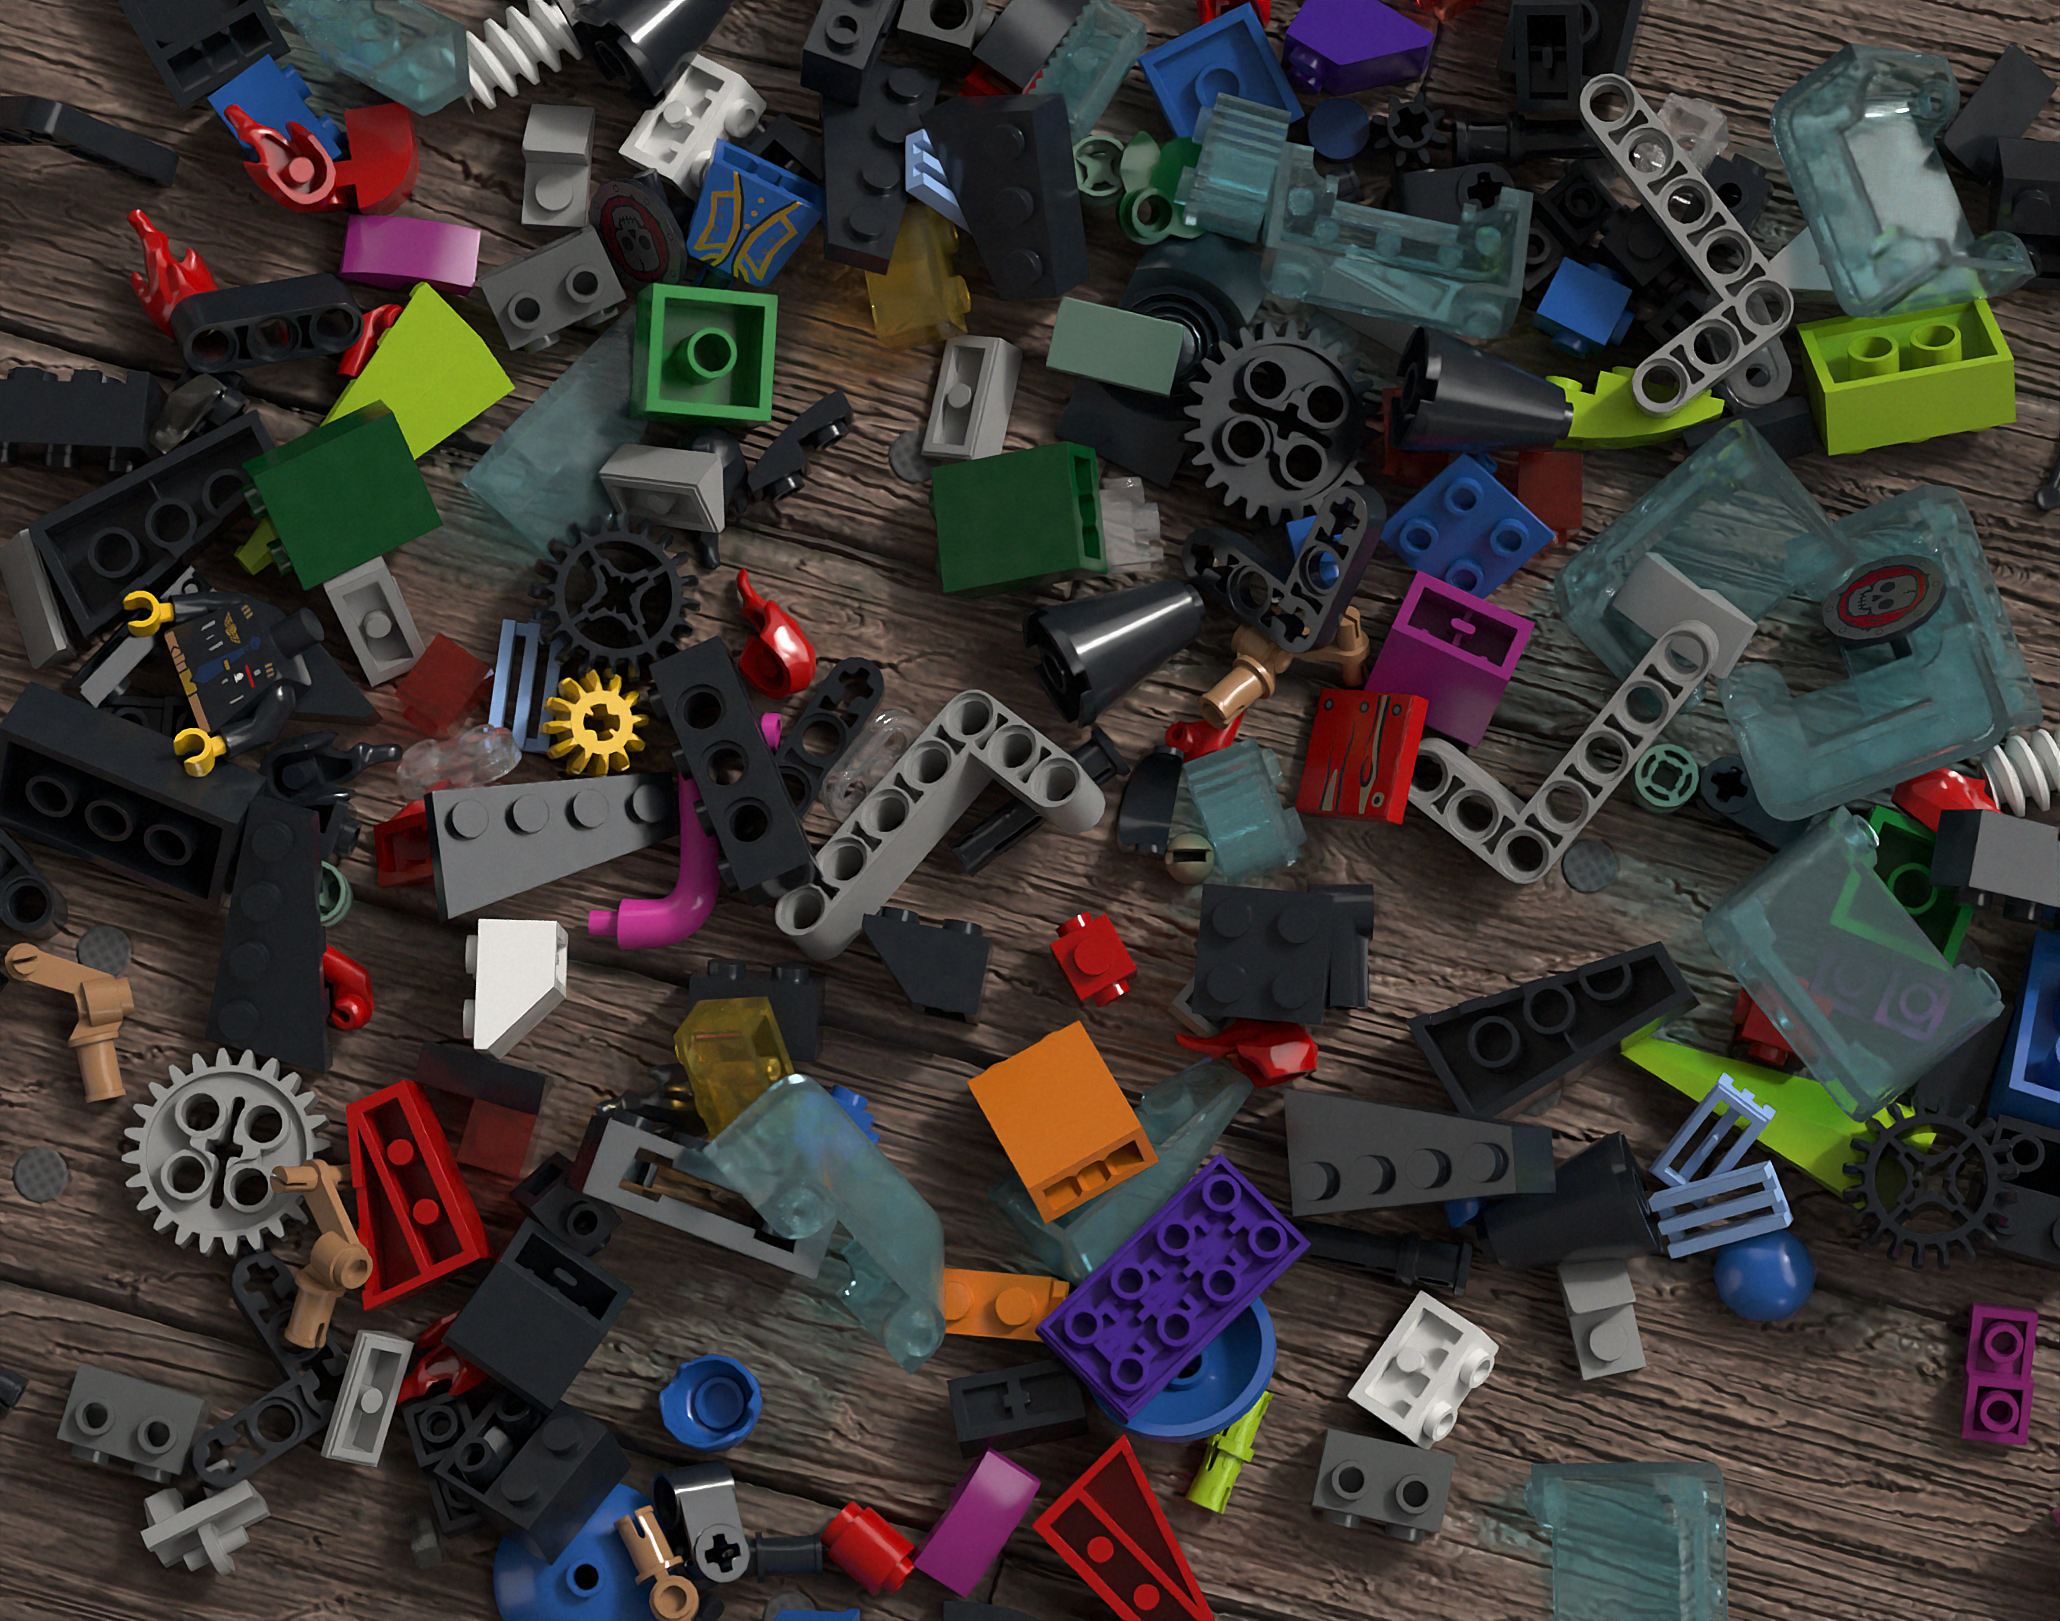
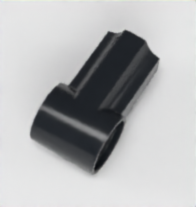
M1309 883V893L1332 894L1336 897L1326 1010L1367 1009L1369 998L1368 941H1373L1374 930L1373 884Z

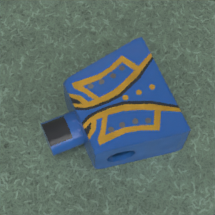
M717 137L695 204L685 243L687 253L703 261L693 280L694 287L731 291L737 278L756 287H766L819 221L822 215V193L824 188Z

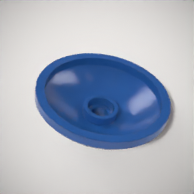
M1258 1297L1185 1368L1196 1369L1197 1372L1193 1376L1185 1379L1177 1377L1173 1379L1127 1425L1089 1388L1094 1401L1104 1415L1118 1427L1132 1435L1147 1440L1168 1443L1187 1442L1205 1438L1226 1429L1252 1409L1265 1392L1272 1377L1276 1362L1277 1344L1273 1323L1268 1310L1261 1298Z
M618 1483L552 1566L503 1536L496 1553L493 1574L494 1594L503 1621H658L653 1615L649 1603L650 1593L657 1580L654 1579L642 1585L636 1584L634 1579L639 1573L618 1530L613 1525L620 1518L629 1515L639 1537L644 1538L645 1533L634 1511L651 1505L654 1510L653 1514L665 1536L654 1502L641 1492ZM584 1564L595 1567L599 1575L597 1585L590 1590L580 1588L575 1581L577 1569ZM673 1570L668 1572L669 1576H675Z

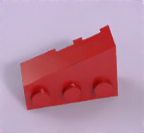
M401 1080L347 1105L346 1118L353 1188H356L359 1229H356L359 1242L368 1250V1254L373 1261L371 1275L364 1283L365 1290L362 1291L364 1311L384 1310L493 1260L496 1253L423 1084L412 1080Z
M1124 1433L1031 1526L1123 1621H1216Z

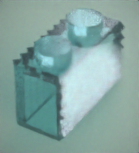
M1089 0L1090 5L1082 7L1083 15L1075 17L1076 26L1069 27L1070 36L1062 38L1063 47L1055 48L1056 57L1048 59L1049 68L1041 69L1043 78L1036 79V88L1028 90V94L1065 93L1071 140L1074 145L1088 137L1136 63V58L1141 55L1148 44L1146 42L1147 36L1145 35L1147 33L1145 31L1146 24L1108 0Z
M1220 92L1217 94L1214 108L1201 107L1192 138V143L1202 145L1197 167L1195 169L1184 166L1174 203L1185 205L1183 223L1200 229H1207L1211 232L1221 233L1225 236H1232L1236 239H1242L1249 243H1256L1291 123L1292 112Z
M1253 737L1183 764L1182 773L1209 842L1213 847L1226 885L1237 886L1300 861L1301 854L1298 846L1307 843L1306 834L1296 809L1291 807L1283 810L1275 786L1283 784L1284 779L1271 747L1260 751L1257 741Z

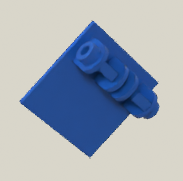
M1462 452L1386 520L1380 539L1416 571L1424 572L1484 600L1555 537V533L1493 477L1492 474L1498 470V466L1487 452H1479L1476 455Z

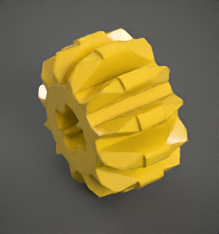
M595 670L586 674L585 678H580L579 684L571 678H566L558 683L562 699L549 697L544 700L542 707L546 712L556 717V721L540 724L538 731L541 735L545 736L556 734L559 742L548 749L547 756L550 759H556L569 753L566 763V772L572 776L578 775L587 765L591 778L606 777L608 764L617 772L624 771L630 767L626 751L637 753L644 749L645 742L641 737L632 733V729L648 725L649 718L644 714L632 716L630 707L637 704L641 699V694L638 691L634 690L621 697L618 696L622 685V678L615 675L614 679H611L605 685H601L600 678ZM592 716L595 720H603L604 732L596 734L593 730H585L583 725L584 718Z

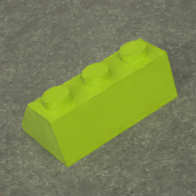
M1982 291L1796 324L1797 339L1813 418L1828 456L1842 453L1858 454L1870 448L1903 442L1919 443L1931 437L1964 431L1980 432L1988 430L1993 426L2016 422L2014 358Z

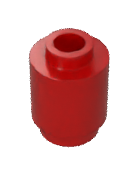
M854 1501L850 1502L834 1518L820 1537L821 1542L830 1549L827 1556L873 1597L883 1589L891 1595L895 1594L917 1568L910 1559L916 1547L871 1507L863 1510Z

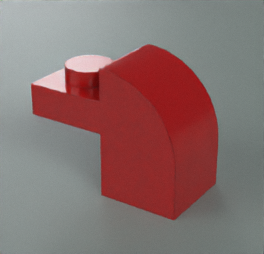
M407 101L344 111L351 160L333 163L338 178L335 194L326 206L312 213L329 214L339 212L349 207L348 201L358 200V207L362 215L387 216L406 201L416 184L420 168L414 116Z

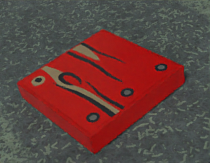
M1321 688L1294 811L1310 817L1402 825L1429 700L1413 694Z

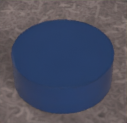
M1332 98L1320 103L1311 113L1307 126V140L1313 153L1321 160L1331 164L1349 163L1358 158L1367 147L1370 136V121L1364 109L1356 102L1346 98Z

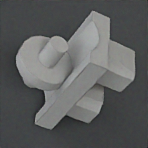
M226 1459L206 1468L209 1472L220 1468L226 1476L233 1473L230 1466L231 1462ZM246 1479L223 1491H212L203 1487L207 1499L187 1508L182 1494L176 1488L164 1489L144 1500L149 1528L141 1531V1535L147 1549L150 1552L154 1551L166 1568L184 1559L192 1572L212 1562L222 1577L235 1571L230 1552L250 1543L245 1528L271 1516L264 1498Z

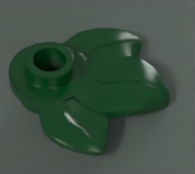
M1139 131L1126 144L1118 165L1123 193L1116 206L1117 224L1125 237L1135 243L1146 245L1158 243L1169 234L1194 239L1211 229L1223 217L1229 206L1228 202L1219 194L1199 187L1206 154V141L1204 138L1199 136L1178 137L1164 143L1159 148L1149 134ZM1147 201L1151 206V216L1147 222L1142 224L1138 219L1137 212L1139 205Z

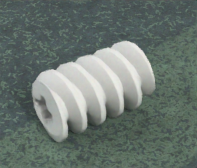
M527 0L530 15L528 18L513 6L505 10L507 30H504L491 18L484 21L486 38L484 43L471 32L466 31L461 35L464 54L462 55L447 43L440 46L442 61L473 114L472 100L474 98H477L490 110L497 107L494 87L497 85L511 97L518 95L515 75L519 73L533 85L539 83L537 63L543 61L556 73L562 70L559 50L564 48L577 60L584 57L573 31L554 0H551V5H548L543 0Z
M2060 725L2056 726L2054 740L2047 731L2039 729L2032 732L2029 746L2018 735L2007 739L2005 752L1993 741L1982 745L1980 762L1977 764V777L1979 780H1985L1984 791L1996 803L1997 809L2001 811V804L2007 802L2016 817H2024L2026 797L2030 796L2033 797L2042 812L2050 809V791L2057 790L2060 794Z

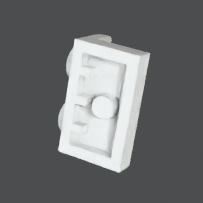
M697 54L666 100L655 110H646L618 152L628 163L643 171L656 168L661 180L674 186L683 196L692 199L696 204L717 137L740 148L746 136L758 124L760 116L766 109V102L741 75Z
M1421 1290L1354 1385L1348 1397L1404 1435L1417 1447L1429 1450L1435 1441L1442 1440L1451 1431L1457 1419V1409L1470 1390L1480 1386L1487 1379L1494 1366V1356L1499 1346L1480 1328Z

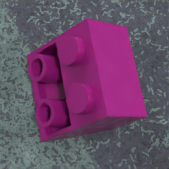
M1418 570L1363 691L1413 694L1429 700L1424 726L1477 750L1535 623Z

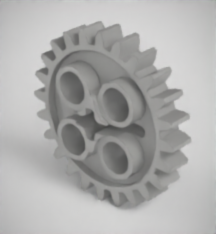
M225 1048L219 1049L216 1066L208 1067L198 1053L193 1054V1073L187 1076L172 1064L168 1067L170 1077L174 1083L170 1088L166 1089L154 1082H150L148 1085L151 1093L157 1099L154 1106L151 1107L144 1104H135L133 1106V1109L145 1121L144 1127H133L124 1130V1135L129 1140L139 1144V1150L122 1155V1162L126 1166L141 1170L139 1174L126 1181V1186L131 1192L148 1191V1194L136 1206L143 1215L153 1214L161 1210L162 1212L156 1219L153 1228L163 1235L175 1226H179L175 1243L182 1249L187 1248L196 1236L200 1237V1252L209 1258L215 1251L218 1241L224 1243L225 1250L232 1259H237L242 1240L248 1239L257 1253L264 1252L263 1234L269 1231L282 1242H286L288 1236L283 1225L284 1221L291 1218L303 1225L309 1222L299 1207L302 1201L305 1200V1197L301 1192L275 1193L270 1185V1176H276L272 1173L276 1166H300L305 1160L317 1159L318 1156L327 1155L334 1151V1145L331 1141L315 1138V1134L323 1131L330 1125L328 1118L325 1115H307L316 1106L319 1099L313 1091L295 1097L294 1095L302 1083L301 1077L296 1072H293L279 1082L278 1077L281 1065L273 1057L265 1063L260 1071L257 1070L256 1056L252 1050L246 1049L238 1066L233 1065L230 1055ZM242 1098L245 1100V1106L238 1118L237 1126H235L233 1142L243 1153L240 1158H229L225 1170L223 1203L220 1208L214 1209L211 1206L212 1198L217 1192L223 1174V1164L214 1153L216 1149L223 1150L229 1146L233 1125L232 1110L234 1102ZM203 1102L218 1104L219 1117L211 1128L204 1131H195L190 1128L189 1115L195 1106ZM265 1114L281 1116L282 1129L274 1140L267 1143H258L252 1140L251 1128L260 1116ZM189 1164L202 1165L205 1169V1179L202 1186L192 1193L177 1192L174 1184L178 1171ZM251 1176L267 1178L268 1192L260 1203L253 1206H245L238 1202L237 1190L246 1178Z

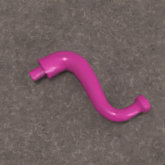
M764 713L759 718L771 750L778 751L782 735L781 715L778 713ZM713 722V723H711V724H708V725H706V726H705L704 728H702V729L708 728V727L712 726L713 724H715L716 722ZM680 772L678 774L680 868L675 889L669 896L662 899L624 898L620 903L619 911L591 910L588 920L589 935L617 937L620 950L658 948L686 939L695 933L707 920L715 906L720 888V871L716 863V859L720 857V845L717 834L709 838L706 836L696 815L693 802L701 799L702 796L694 778L684 781Z

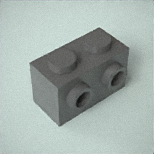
M592 224L477 275L478 281L510 350L513 351L523 346L526 354L537 352L558 342L561 339L558 330L578 320H581L584 328H588L615 316L618 313L615 304L626 299L625 293Z
M80 1363L56 1438L74 1443L71 1456L108 1466L111 1455L135 1462L132 1474L170 1484L173 1473L186 1476L191 1475L190 1456L197 1441L203 1436L213 1401L104 1368Z
M1328 1428L1325 1430L1310 1506L1324 1508L1321 1518L1323 1522L1359 1529L1361 1518L1365 1517L1387 1522L1385 1535L1423 1543L1425 1531L1441 1532L1456 1456Z

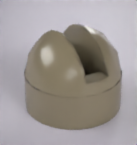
M1183 833L1174 837L1168 843L1164 856V867L1167 874L1175 882L1182 885H1196L1206 880L1211 874L1215 863V853L1212 845L1206 838L1196 833ZM1205 851L1206 862L1174 863L1173 852Z

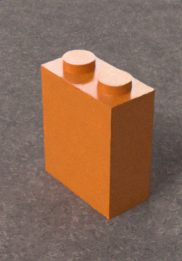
M1080 1020L1046 1035L1040 1042L1005 1061L993 1064L985 1072L966 1082L1045 1225L1159 1162L1140 1121Z

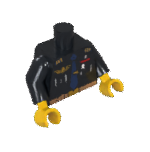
M135 591L125 597L123 601L124 609L146 608L152 612V615L144 621L136 620L128 623V630L133 635L141 638L152 636L158 631L163 622H170L171 627H173L163 634L199 726V729L189 728L177 734L173 741L176 755H184L194 749L203 751L198 756L191 757L184 762L185 770L189 775L194 777L207 775L214 767L215 757L222 755L225 759H230L271 744L278 739L296 707V701L310 689L311 678L301 653L324 639L323 627L311 610L302 607L286 617L281 608L258 601L251 594L205 591L170 595L167 603L160 604L157 598L146 591Z

